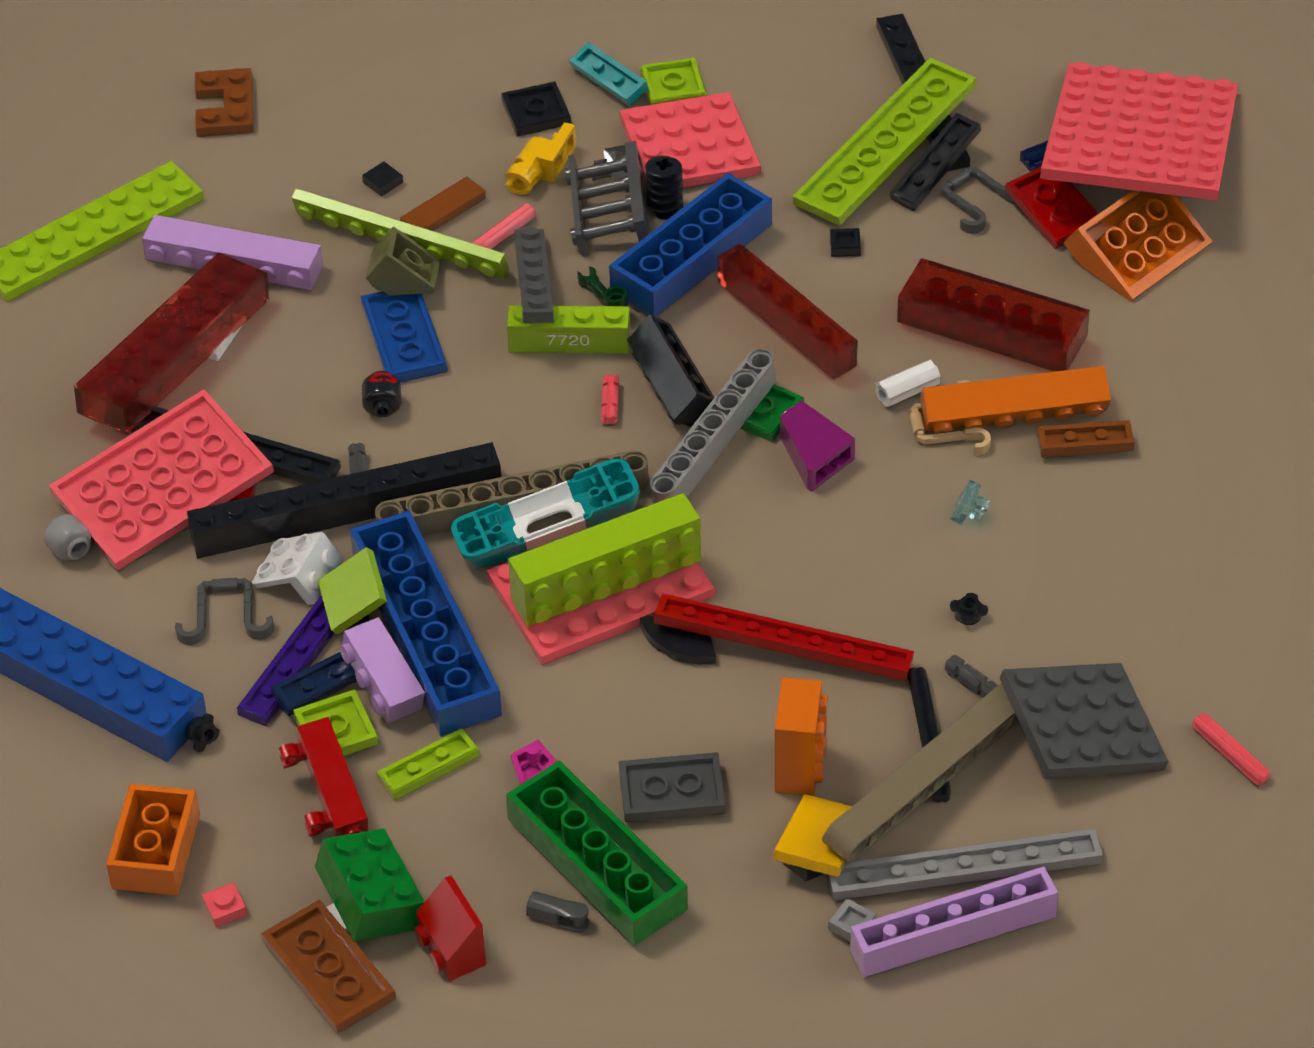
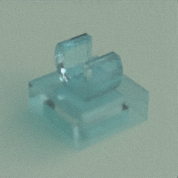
M969 480L958 497L950 518L951 520L962 524L967 516L975 521L980 522L982 520L983 514L988 511L991 501L985 497L977 496L981 487L980 484Z

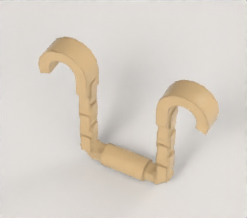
M967 380L957 381V383L970 382V381H967ZM914 403L909 409L916 441L923 445L960 440L965 442L978 440L981 443L975 444L974 456H982L989 452L991 448V435L987 430L983 428H966L963 431L926 435L920 413L922 412L921 404Z

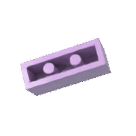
M375 618L345 630L342 645L340 646L341 655L347 664L351 663L354 668L359 686L362 689L366 688L369 693L374 711L377 714H381L386 723L389 724L422 710L425 692L380 618Z

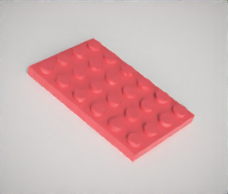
M203 389L49 485V488L69 514L76 516L86 526L91 534L92 542L115 569L119 571L188 527L187 511L228 502L272 474L274 469L272 463L206 390Z
M508 562L486 570L489 583L541 665L639 627L641 617L654 615L663 593L699 602L715 597L714 586L699 564L695 563L692 566L668 573L661 578H655L632 589H626L603 600H597L574 611L563 613L545 622L527 627L511 601Z

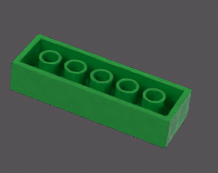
M560 760L506 794L508 819L634 946L688 910L687 885Z

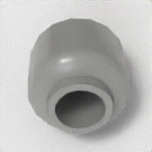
M64 514L55 517L49 522L44 533V541L59 559L72 561L86 555L90 548L91 534L76 516Z

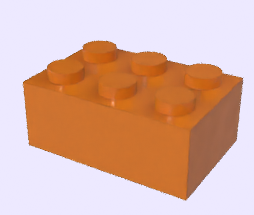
M782 677L775 723L776 793L815 796L816 783L823 782L824 763L819 762H823V757H826L827 737L824 736L827 733L828 716L823 715L827 714L828 695L822 694V680Z
M129 784L106 863L111 889L179 895L200 818L196 790Z

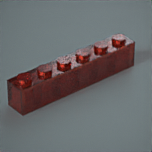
M741 243L717 256L718 283L832 379L835 380L857 366L858 340Z

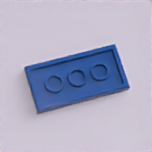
M381 291L360 296L384 371L397 377L400 382L447 372V364L422 294L389 296Z

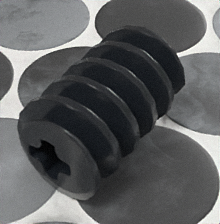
M660 155L649 159L646 163L647 206L656 217L669 219L683 208L682 165L679 160L669 156Z

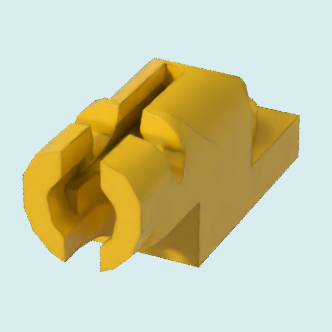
M564 122L559 132L554 133L552 140L543 137H532L506 173L505 178H509L505 184L507 189L517 195H526L530 193L531 189L541 179L554 183L567 162L568 156L572 154L576 147L575 125Z

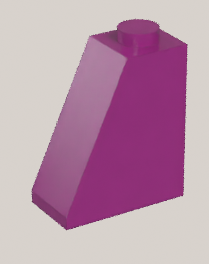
M800 401L792 408L786 409L780 416V439L809 491H814L855 460V438L805 402Z

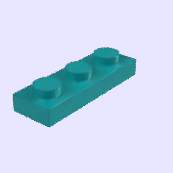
M589 42L569 60L572 68L628 106L633 104L649 88L646 80Z

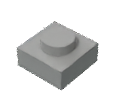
M847 898L828 921V930L850 941L851 926L876 919V914Z

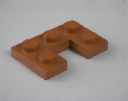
M251 68L195 72L196 99L224 97V107L195 109L197 137L253 133Z

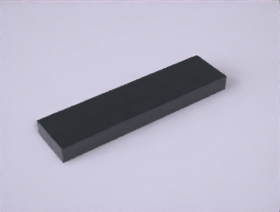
M956 113L890 192L891 199L915 211L979 134L981 125Z

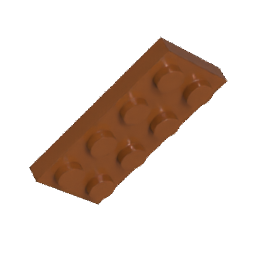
M320 899L261 933L265 945L336 1033L341 1032L396 999L393 987Z

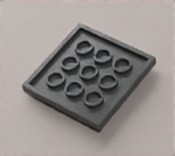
M1122 663L1003 669L1000 681L1044 778L1165 770L1169 761Z

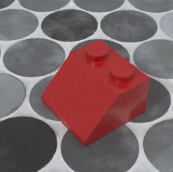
M449 875L442 880L417 910L418 927L414 928V932L422 947L427 945L429 948L430 959L436 971L442 970L450 982L485 966L486 955L483 925L452 875Z

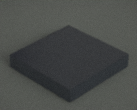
M556 81L501 93L503 105L516 136L562 127L564 122L571 124V116Z

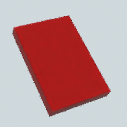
M1041 167L1007 182L1005 191L1049 243L1057 249L1064 246V242L1079 227L1097 216L1098 212L1072 182L1040 179Z

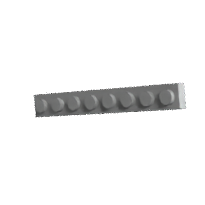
M1093 828L854 861L851 863L847 862L839 877L827 875L832 899L835 901L1015 876L1043 866L1046 871L1102 864L1103 853L1096 829Z

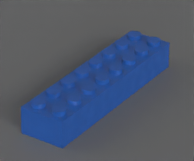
M410 510L350 529L353 556L366 547L374 552L387 602L378 608L399 651L425 692L424 703L439 735L443 736L460 728L464 729L502 716L500 690Z
M0 588V673L165 762H168L188 741L186 728L193 718L202 717L207 713L203 693Z

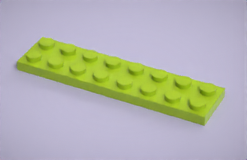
M929 58L792 196L793 204L840 226L977 86L976 77Z
M171 160L0 248V296L8 302L146 230L154 215L171 217L204 200L203 190Z

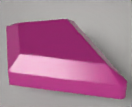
M539 740L511 754V761L520 785L557 762Z

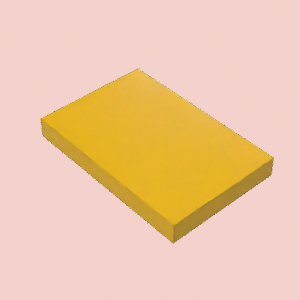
M804 794L774 849L773 860L839 877L846 860L822 842V838L829 826L852 806Z

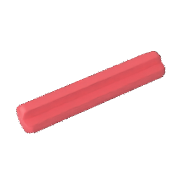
M524 203L472 243L493 249L512 235L514 230L520 229L535 217L534 207Z
M1202 712L1194 718L1193 728L1251 781L1261 786L1269 780L1270 770L1207 713Z

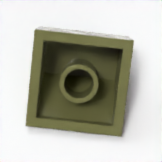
M393 226L372 249L366 279L372 287L382 290L389 296L431 293L435 289L440 259Z

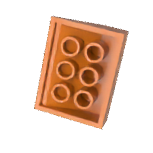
M1132 190L1079 227L1064 242V245L1083 268L1127 300L1132 301L1213 241L1178 196Z

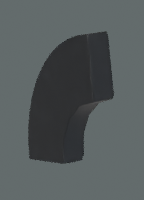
M654 615L640 618V627L644 636L658 651L663 650L675 656L676 660L686 663H716L711 636L655 624Z

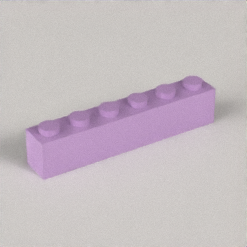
M154 215L142 237L146 260L312 290L323 268L321 245L164 216Z
M1043 866L851 926L850 952L863 978L1055 918L1058 891Z

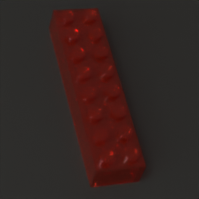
M218 252L74 385L77 413L127 435L212 355L213 351L225 338L227 339L232 332L234 334L269 301L267 272Z

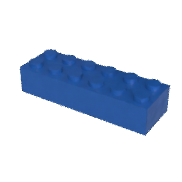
M730 173L725 174L609 265L610 287L620 286L625 288L630 304L648 315L657 317L772 225V198Z

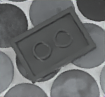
M718 752L619 761L625 822L726 813Z

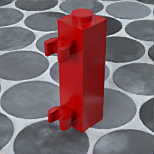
M329 717L297 726L298 743L280 746L279 751L281 755L279 757L283 768L293 767L304 760L308 767L324 810L304 815L305 827L309 837L318 835L329 828L332 831L333 837L368 831V818Z

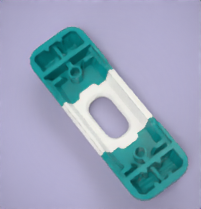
M611 459L574 473V477L570 480L502 506L494 503L462 515L453 521L451 532L462 557L475 568H483L502 560L508 562V558L633 511L637 505L640 489L629 464L623 459ZM559 512H568L572 515V518L530 534L527 532V528L531 523Z

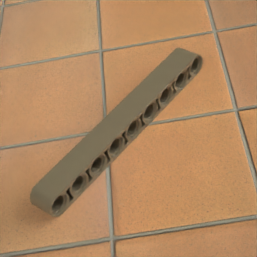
M627 451L392 499L377 505L375 518L377 521L410 510L422 536L451 531L453 521L462 515L494 503L502 506L570 480L574 477V473L611 459H623L629 464L638 482L639 489L642 491L649 483L648 458L641 451Z
M1002 683L836 819L824 833L822 842L848 863L853 862L1015 726L1019 720Z

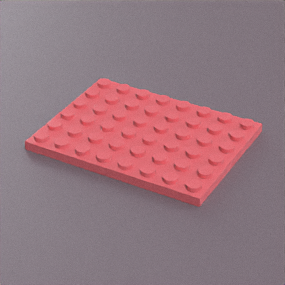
M1085 62L1069 63L1042 162L1040 179L1218 201L1238 83H1232L1226 79L1206 80L1199 76L1181 77L1169 72L1156 74L1148 73L1142 69L1123 70L1111 65L1098 67L1090 66Z

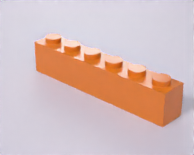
M1105 366L924 387L920 395L926 433L934 432V434L952 432V429L982 428L984 425L993 424L996 427H1007L1017 421L1033 424L1050 417H1055L1057 420H1065L1073 417L1074 414L1086 413V416H1097L1107 411L1111 402Z

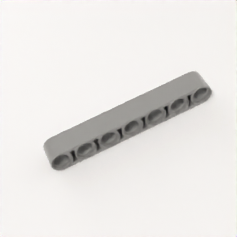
M763 348L755 349L746 356L652 477L650 488L653 504L684 493L686 497L690 495L742 427L745 420L748 419L774 385L776 373L774 355L771 351Z

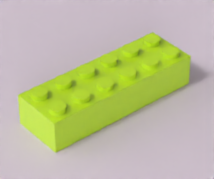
M681 493L508 558L511 601L526 626L529 627L563 613L574 611L597 600H603L626 589H632L655 578H661L681 568L692 566L701 561V518L685 494Z

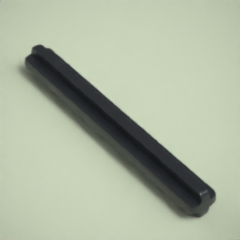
M913 667L909 670L908 680L923 748L939 735L926 670L923 667ZM949 781L932 795L935 802H947L950 800L951 788Z

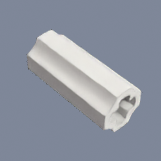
M926 360L876 382L875 392L878 400L882 402L884 407H889L922 392L924 387H933L940 384L941 375L938 367L934 365L932 360Z

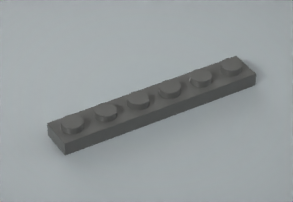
M525 227L521 230H514L523 323H554L544 229Z

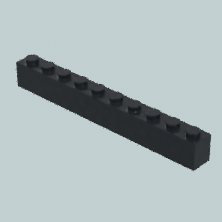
M493 442L189 510L187 511L191 539L196 557L199 559L277 541L281 538H291L375 518V509L381 502L500 478L501 466Z

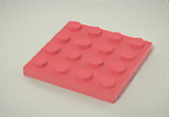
M730 92L620 110V121L628 141H636L642 159L645 185L647 181L646 163L649 159L660 155L673 157L680 161L682 165L683 188L716 182L727 173L736 178L760 175V163Z

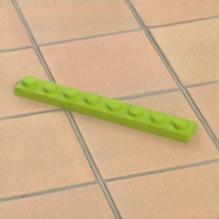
M297 188L291 197L297 214L305 219L311 220L313 218L324 222L330 227H342L356 235H367L376 238L378 241L394 226L438 259L453 262L460 268L466 269L469 267L480 271L486 276H497L504 279L509 271L505 253Z

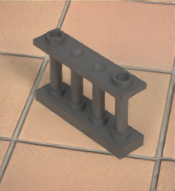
M636 141L624 143L626 155L621 156V159L588 167L578 168L575 156H568L569 168H565V175L568 185H571L575 224L574 228H570L573 244L574 246L579 245L582 256L588 255V239L630 230L631 233L636 232L640 242L650 234L642 159ZM623 170L625 173L628 172V175H624L623 179L582 188L581 180ZM624 190L627 193L630 192V195H626L625 199L584 208L583 199ZM626 210L629 213L632 212V215L627 216L628 219L588 228L585 225V219Z

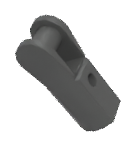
M533 891L528 899L526 916L558 924L574 932H583L589 926L587 918L589 909L584 903L568 901Z

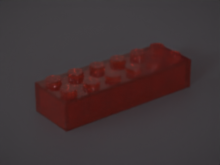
M921 258L898 295L897 322L1056 372L1069 370L1088 336L1090 310Z

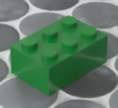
M385 828L322 840L315 869L354 942L414 931V928L418 926L416 912L425 901Z

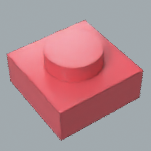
M234 882L202 894L204 905L215 927L247 916L246 906Z

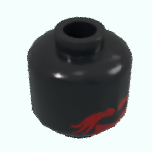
M376 371L364 379L361 388L362 404L366 412L377 417H387L399 410L402 399L401 384L397 377L386 371Z

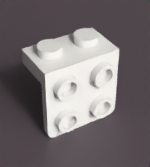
M323 532L281 538L272 544L271 551L264 563L258 567L252 584L256 588L290 583L307 605L315 604L322 595L318 580L338 567L344 558Z

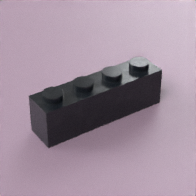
M649 314L627 339L633 350L632 356L645 370L643 374L655 387L657 398L665 404L668 410V417L677 425L684 424L692 427L715 397L671 324Z

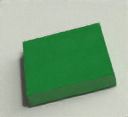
M774 384L740 429L773 443L780 434V416L786 409L792 408L800 401L804 402V397Z

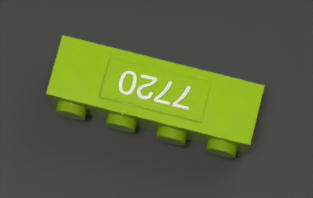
M509 305L507 320L509 352L629 353V343L627 341L630 337L629 307L553 306L554 323H523L521 305Z

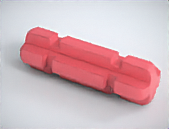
M605 374L602 383L601 422L604 425H615L618 422L619 377L616 374Z

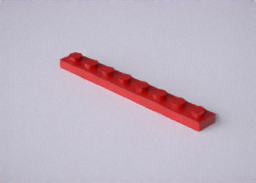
M664 593L654 613L655 624L902 681H907L914 658V651Z

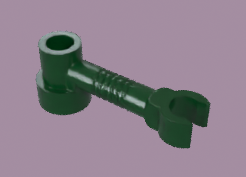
M589 266V276H583L577 271L578 284L581 287L592 290L605 303V306H628V293L625 288L614 286L607 289L599 281L596 269Z

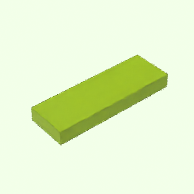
M460 728L377 771V779L395 801L480 756L479 748L466 732Z

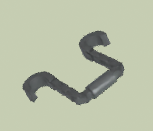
M977 167L963 170L946 181V184H942V195L976 220L960 219V229L969 234L979 233L985 228V213L977 206H973L961 198L953 190L970 180L971 177H976L1000 194V197L1007 202L1016 204L1005 191V185H1001Z
M245 578L211 579V581H203L197 586V628L187 632L183 630L181 623L176 622L175 630L177 639L186 645L197 644L204 638L207 591L220 592L244 589V625L246 633L250 638L261 640L269 637L274 631L272 615L266 617L267 621L262 626L252 625L251 581Z

